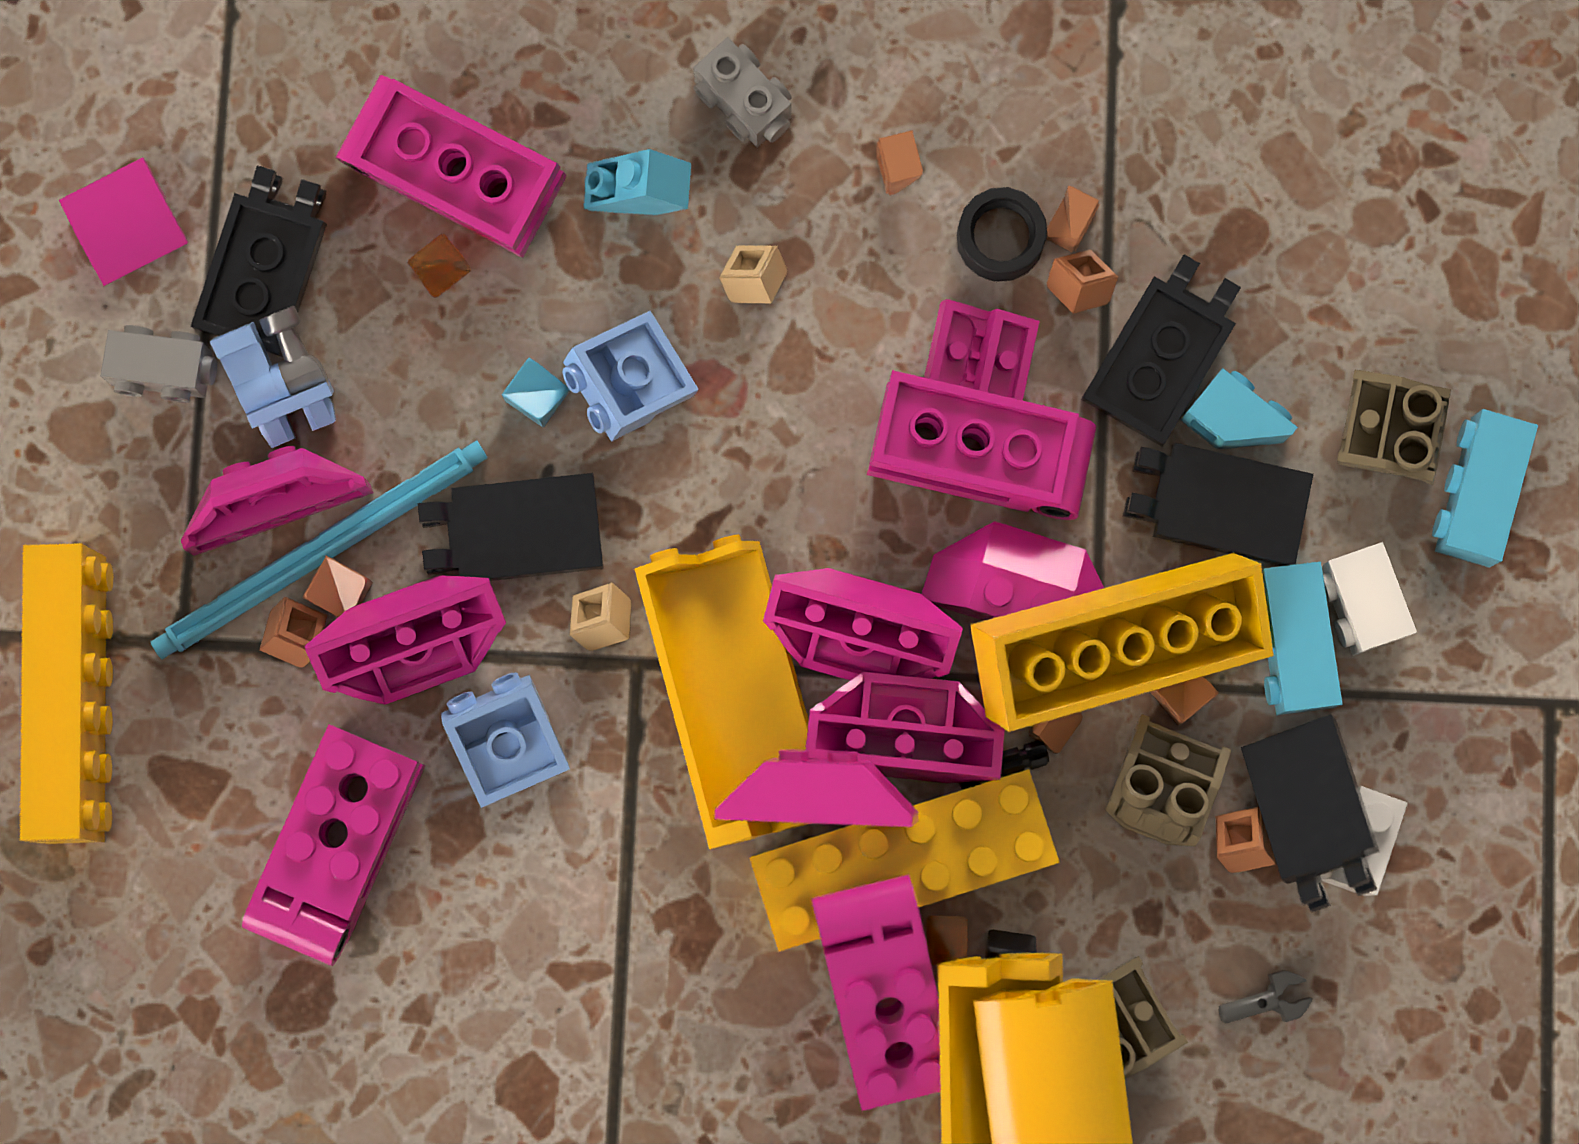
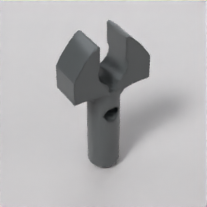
M1283 970L1268 974L1270 984L1265 992L1220 1005L1218 1008L1220 1019L1227 1024L1271 1010L1279 1013L1283 1022L1299 1019L1310 1006L1312 998L1306 997L1293 1003H1288L1285 1000H1278L1277 997L1283 994L1287 986L1300 984L1307 980L1295 973Z

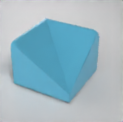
M529 357L504 390L502 396L505 402L544 428L570 389Z

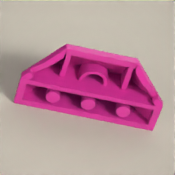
M295 446L282 447L268 454L269 460L252 466L250 462L236 463L222 470L223 476L212 479L181 538V543L185 551L195 556L373 494L371 484L363 476L304 448L296 450Z
M994 521L935 553L921 594L935 606L986 621L1103 589L1104 586L1085 549Z
M831 568L775 575L763 622L770 630L773 629L783 646L801 667L850 681L862 672L930 679L935 676L947 675L950 673L963 629L920 593Z
M438 575L348 608L307 643L305 651L324 691L340 692L354 698L386 705L475 672L489 651L498 632L500 633L506 624L489 578Z
M862 672L835 691L822 703L820 702L810 709L806 750L809 751L808 759H828V751L858 752L857 760L871 761L885 777L940 783L1000 780L1005 730L986 718L983 706L959 681Z
M782 749L779 750V758L765 761L715 809V819L912 827L918 822V811L871 761L857 760L858 752L828 751V759H808V750Z

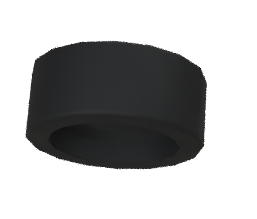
M1010 187L990 188L974 196L963 210L956 233L958 252L965 265L979 277L995 282L1012 281L1027 274L1039 261L1048 236L1046 218L1039 204L1025 192ZM1006 208L1017 212L1024 218L1029 228V241L1026 249L1018 257L1008 261L993 260L985 256L976 245L974 238L976 223L984 213L992 209Z

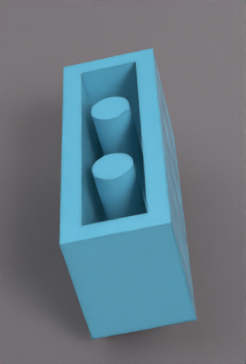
M1485 409L1480 410L1470 420H1464L1456 443L1457 447L1462 448L1458 465L1453 464L1451 466L1444 487V491L1450 493L1446 510L1441 509L1438 512L1433 526L1432 536L1438 538L1435 552L1489 568L1502 561L1535 440L1537 424Z
M1321 561L1262 569L1274 656L1268 657L1270 676L1264 679L1268 705H1275L1276 715L1333 709L1343 705Z

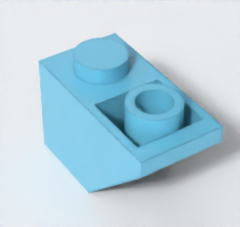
M651 149L587 163L584 209L644 215H660L688 209L691 163Z
M1224 368L1220 370L1181 419L1184 424L1217 450L1284 443L1298 428L1290 421L1292 416L1283 406L1272 400L1268 403L1253 392L1255 387L1245 376L1236 371L1229 373Z

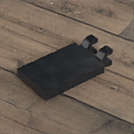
M257 165L248 197L234 193L190 327L220 336L254 322L266 352L283 357L276 335L267 336L259 320L291 306H295L298 313L327 226L324 221L315 218L322 207L327 192L321 189L319 184L301 179L294 206L274 200L283 178L276 175L277 172L275 170Z
M1185 254L1167 283L1155 276L1153 277L1081 398L1084 402L1161 447L1166 443L1236 325L1235 322L1224 317L1241 289L1237 284L1224 278L1210 303L1186 290L1185 288L1200 263Z
M1179 443L1172 445L1170 456L1164 452L1147 447H1141L1140 452H1136L1132 471L1160 476L1155 499L1133 492L1130 497L1126 498L1123 517L1156 523L1153 537L1227 554L1235 553L1245 558L1280 566L1296 565L1314 474Z
M593 473L451 488L452 502L417 503L420 524L422 523L423 528L448 526L450 549L422 550L424 570H427V574L459 570V575L462 577L489 578L490 581L604 569Z
M1326 715L1241 747L1281 879L1286 884L1296 881L1301 903L1303 905L1308 904L1311 912L1331 906L1320 875L1342 867L1348 886L1351 889L1354 888L1358 896L1377 890L1366 856L1380 851L1337 721L1333 715Z

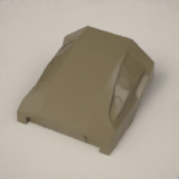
M1355 370L1337 463L1353 468L1400 475L1433 485L1446 424L1451 389L1424 384L1400 376Z
M1141 714L1133 731L1120 773L1105 810L1122 827L1166 845L1196 846L1201 839L1205 824L1219 791L1231 749L1224 746L1221 749H1217L1150 722L1149 716Z
M1139 956L1096 979L1112 980L1124 1079L1151 1066L1188 1043L1184 1034H1179L1147 981L1141 968L1144 964Z

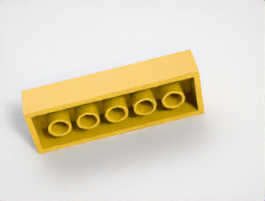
M82 543L23 545L20 841L45 844L105 842V831H110L112 825L111 805L109 802H105V783H110L112 778V759L110 754H105V735L111 734L113 725L111 707L106 706V687H110L113 680L112 662L110 658H106V639H111L113 634L112 613L110 610H106V592L111 591L113 588V569L111 563H106V556Z
M1235 553L971 624L986 718L1009 732L1274 656L1261 563Z
M1024 770L1002 777L1000 780L986 782L914 805L913 807L918 811V822L912 827L850 825L749 857L778 952L821 939L811 899L814 897L909 874L919 908L1060 863L1030 770Z

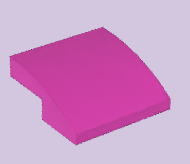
M144 157L59 199L70 225L103 286L189 242L166 202V197Z
M945 299L940 302L924 378L1023 401L1040 321L997 308L987 311Z

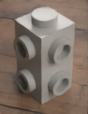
M727 37L693 67L696 83L693 88L708 107L713 108L717 105L728 117L725 119L726 125L739 140L744 141L748 138L758 148L767 139L770 143L776 141L789 128L791 124L788 121L791 118V103L789 100L792 99V96L777 78L773 77L769 80L758 69L760 62L746 45L741 44L737 47Z
M126 325L124 326V332L108 330L100 377L114 386V392L118 394L142 397L144 390L161 392L162 399L189 403L190 396L206 397L207 385L212 386L215 382L217 360L215 357H212L213 352L203 342H199L200 336L173 331L171 332V338L153 336V330Z

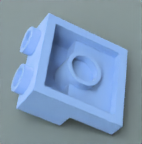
M651 311L572 347L563 361L566 366L563 368V378L566 385L573 393L581 391L590 406L587 409V416L591 426L598 433L606 432L611 442L650 423L655 415L694 397L699 390Z
M517 672L506 674L492 682L493 691L476 698L473 692L462 693L447 702L448 710L441 713L443 727L481 808L570 770L569 763L530 675L520 678Z

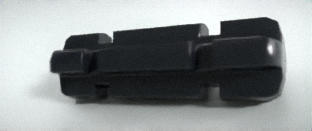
M1036 740L1024 744L1023 749L1020 750L1018 747L1004 750L1001 778L1024 771L1027 767L1033 770L1046 766L1049 763L1046 745ZM982 781L960 782L959 786L964 790L980 785Z

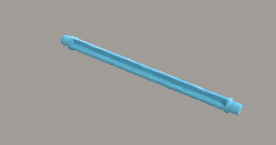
M477 440L463 449L456 448L451 453L421 470L419 474L411 479L405 480L319 533L317 537L309 542L303 543L222 593L215 600L204 604L179 621L166 627L164 634L151 641L153 649L162 660L177 650L179 652L186 650L189 646L319 567L326 555L330 558L337 556L418 505L417 503H422L423 500L431 495L437 494L459 479L474 471L473 467L488 459L487 455Z

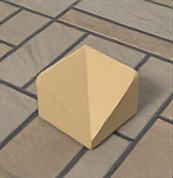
M736 246L719 279L729 300L733 303H772L787 274V268L777 246Z
M613 583L573 595L570 636L589 651L628 640L631 615L630 598Z

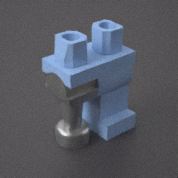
M295 306L288 307L259 320L267 336L276 335L284 357L283 361L272 365L254 322L215 337L210 341L217 358L220 359L232 383L241 406L247 414L246 416L252 429L258 426L271 448L296 437L286 415L303 408L312 431L336 421L333 402L330 398L334 390L329 378H327L320 361L308 354L294 329L301 321Z

